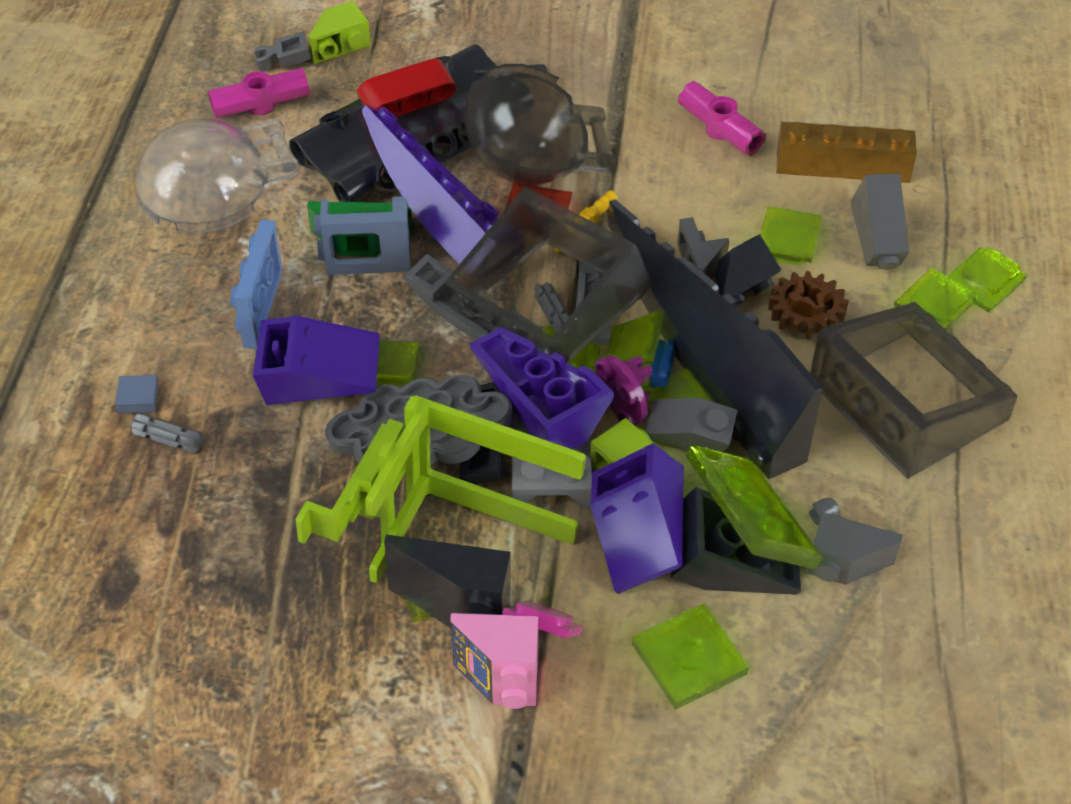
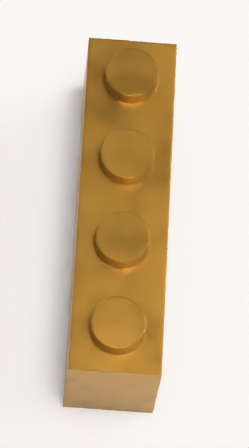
M781 121L776 154V174L863 180L865 175L900 173L901 183H910L917 155L916 131Z

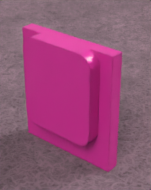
M531 601L517 602L516 606L504 608L502 614L538 616L539 630L565 639L580 635L583 630V626L572 622V615Z

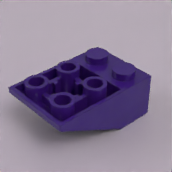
M301 316L261 320L253 378L265 404L274 405L376 392L380 334Z
M654 443L592 473L590 506L613 588L618 594L682 567L684 466Z

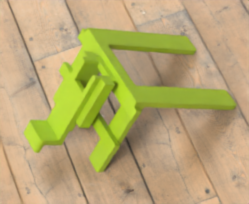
M414 395L410 397L404 407L405 429L404 423L390 418L386 424H381L333 509L306 501L295 519L298 541L305 544L311 533L338 542L349 522L354 523L358 515L372 520L375 516L379 517L381 524V546L369 567L370 581L377 584L386 570L384 546L386 534L404 537L427 494H432L568 544H574L578 529V522L576 520L431 469L430 428L579 480L585 471L586 455ZM406 473V501L395 519L394 492Z

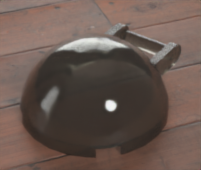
M503 64L487 69L482 78L473 82L464 108L465 130L472 150L490 172L511 183L538 186L560 180L575 170L605 173L612 171L616 167L615 157L609 151L603 123L606 120L605 110L598 106L574 104L571 95L556 84L559 77L538 67L525 64ZM585 125L591 126L596 152H587L588 131Z

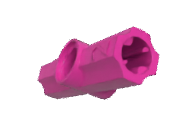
M303 68L275 75L255 71L247 74L243 78L242 83L208 91L209 102L215 119L245 111L255 115H265L270 113L277 103L305 97L310 94Z
M694 80L686 84L683 91L679 94L678 103L706 124V133L709 137L716 140H727L748 156L757 153L765 143L766 133L737 112L738 105L734 99L726 96H715Z

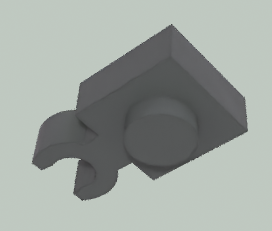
M304 31L274 40V46H260L254 49L257 57L256 63L260 71L269 70L278 63L283 68L290 65H299L311 59L309 44Z

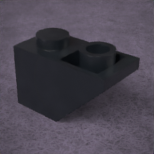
M758 234L732 248L718 260L714 282L718 285L721 296L729 294L737 300V305L746 300L744 294L753 290L755 295L774 285L771 278L782 271L762 236Z

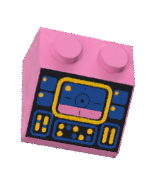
M451 613L453 666L493 705H503L510 709L536 706L538 616Z

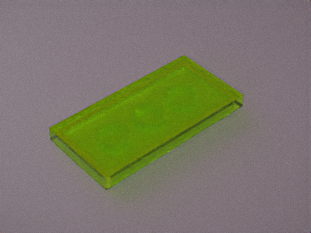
M691 445L685 457L753 555L808 568H817L823 559L822 554L752 460Z

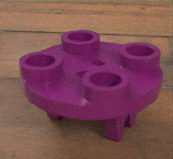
M608 355L595 362L596 375L614 394L609 407L615 413L619 422L627 418L635 426L646 420L648 414L647 402L650 400V392H643L641 383L652 375L651 366L640 368L643 365V358L640 356L623 362L616 356Z

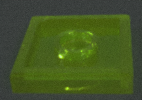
M704 603L632 637L633 647L675 710L748 674L749 666Z

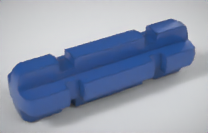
M659 339L655 343L650 362L652 375L648 377L650 379L648 385L653 389L657 386L665 388L668 385L674 361L673 358L676 352L674 341L671 339L667 341Z

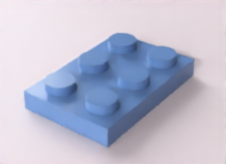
M261 219L256 234H251L248 258L243 259L240 265L238 286L234 285L231 291V307L236 308L237 312L235 327L236 331L241 333L243 348L257 349L261 320L268 319L283 272L275 221Z

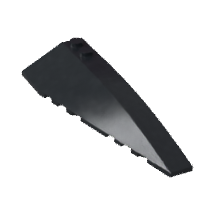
M616 199L609 201V230L613 239H617L616 247L657 329L665 341L668 339L674 341L675 357L705 399L737 409L731 438L740 442L747 451L753 466L760 468L768 479L806 463L823 391L822 386L770 328L765 331L761 330L758 327L759 319L751 312L742 314L737 309V300L729 294L721 296L718 285L685 257L677 259L674 256L675 249L667 242L659 244L656 241V233L649 227L641 229L639 219Z

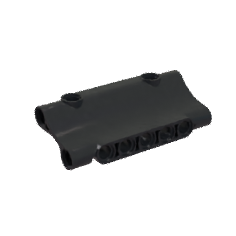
M473 44L451 56L437 57L443 62L457 85L456 92L452 97L443 102L398 116L396 122L403 129L413 134L419 144L440 163H443L501 131L506 126L508 120L534 105V97L530 88L524 82L509 75H475V70L497 69L499 67L479 45ZM360 99L336 111L325 114L319 119V125L289 140L290 151L295 160L301 166L318 171L332 186L339 202H360L375 193V186L389 190L397 188L372 140L361 111L364 105ZM383 167H384V173H383V175L381 176V171H382V169H383Z

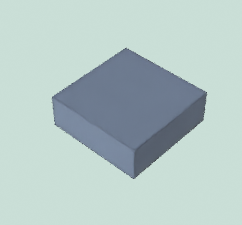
M157 375L119 376L115 401L117 413L155 412L159 387Z

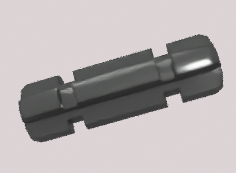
M546 282L543 285H536L534 297L538 304L541 305L540 307L552 325L554 332L561 337L565 334H572L574 321L568 314L552 284Z
M143 413L136 414L131 422L130 427L134 435L148 438L150 435V440L175 448L183 446L182 450L194 454L198 453L204 444L202 432L190 428L184 431V426L158 418L152 421V416Z

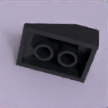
M695 487L683 498L682 567L671 571V578L704 590L797 595L801 592L796 524Z
M386 534L384 546L388 589L451 628V613L502 615L504 608L509 607L511 552Z

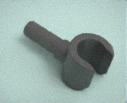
M823 498L813 503L812 506L814 508L809 511L812 521L818 526L823 513L841 517L838 504L833 498Z

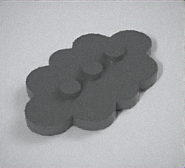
M455 375L448 377L440 383L430 378H418L407 383L402 388L395 385L377 386L376 392L366 393L361 398L358 409L344 411L334 416L326 426L325 436L330 448L334 452L341 455L354 454L359 464L382 423L386 424L390 418L404 423L405 429L404 407L410 397L414 395L506 427L511 426L515 415L511 401L506 395L499 392H482L479 382L471 376ZM430 428V465L437 460L446 464L464 462L473 457L480 449L478 444Z

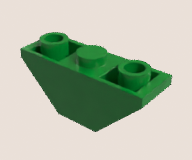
M308 201L307 210L310 231L315 234L314 214H320L321 202ZM328 202L330 214L392 212V203ZM407 204L409 234L411 235L413 233L412 210ZM375 233L332 235L334 251L340 256L376 257L381 254L380 238Z

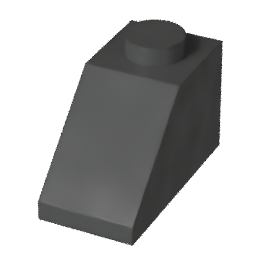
M702 398L654 399L651 404L645 432L649 435L650 439L717 459L730 445L737 409Z
M823 513L806 573L817 576L824 581H835L846 585L894 565L903 535Z

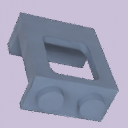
M407 196L392 197V212L330 214L328 199L321 200L320 214H314L315 236H322V240L317 242L318 260L325 261L327 275L408 272L411 270ZM375 233L380 238L381 256L378 258L339 260L334 258L332 235Z

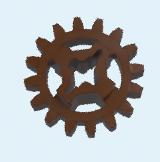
M806 271L804 277H799L796 272H792L790 281L781 277L779 285L772 286L768 310L772 311L771 320L780 321L779 329L781 331L787 328L792 329L791 336L796 337L801 332L805 334L806 340L811 339L812 333H817L821 339L825 338L826 330L835 334L838 325H843L845 322L849 303L847 299H844L846 291L844 289H836V280L825 282L824 274L822 273L817 278H814L810 271Z

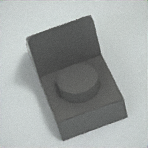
M693 217L679 219L677 245L681 256L688 259L713 280L716 275L718 260L728 253L729 239L723 238L706 241L703 231H698Z

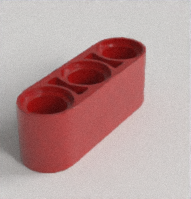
M433 58L372 77L358 87L357 95L364 106L368 105L377 109L385 107L398 117L449 99L456 92L457 85L443 62L438 58Z

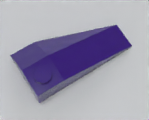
M503 327L469 344L470 349L500 392L510 399L514 412L532 436L573 450L588 441L614 398L613 391L593 370L585 366H581L578 369L566 363L564 356L555 352L549 355L537 349L534 342Z

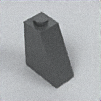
M900 173L865 175L851 199V208L866 266H878L879 269L883 270L893 269L901 265L909 254Z

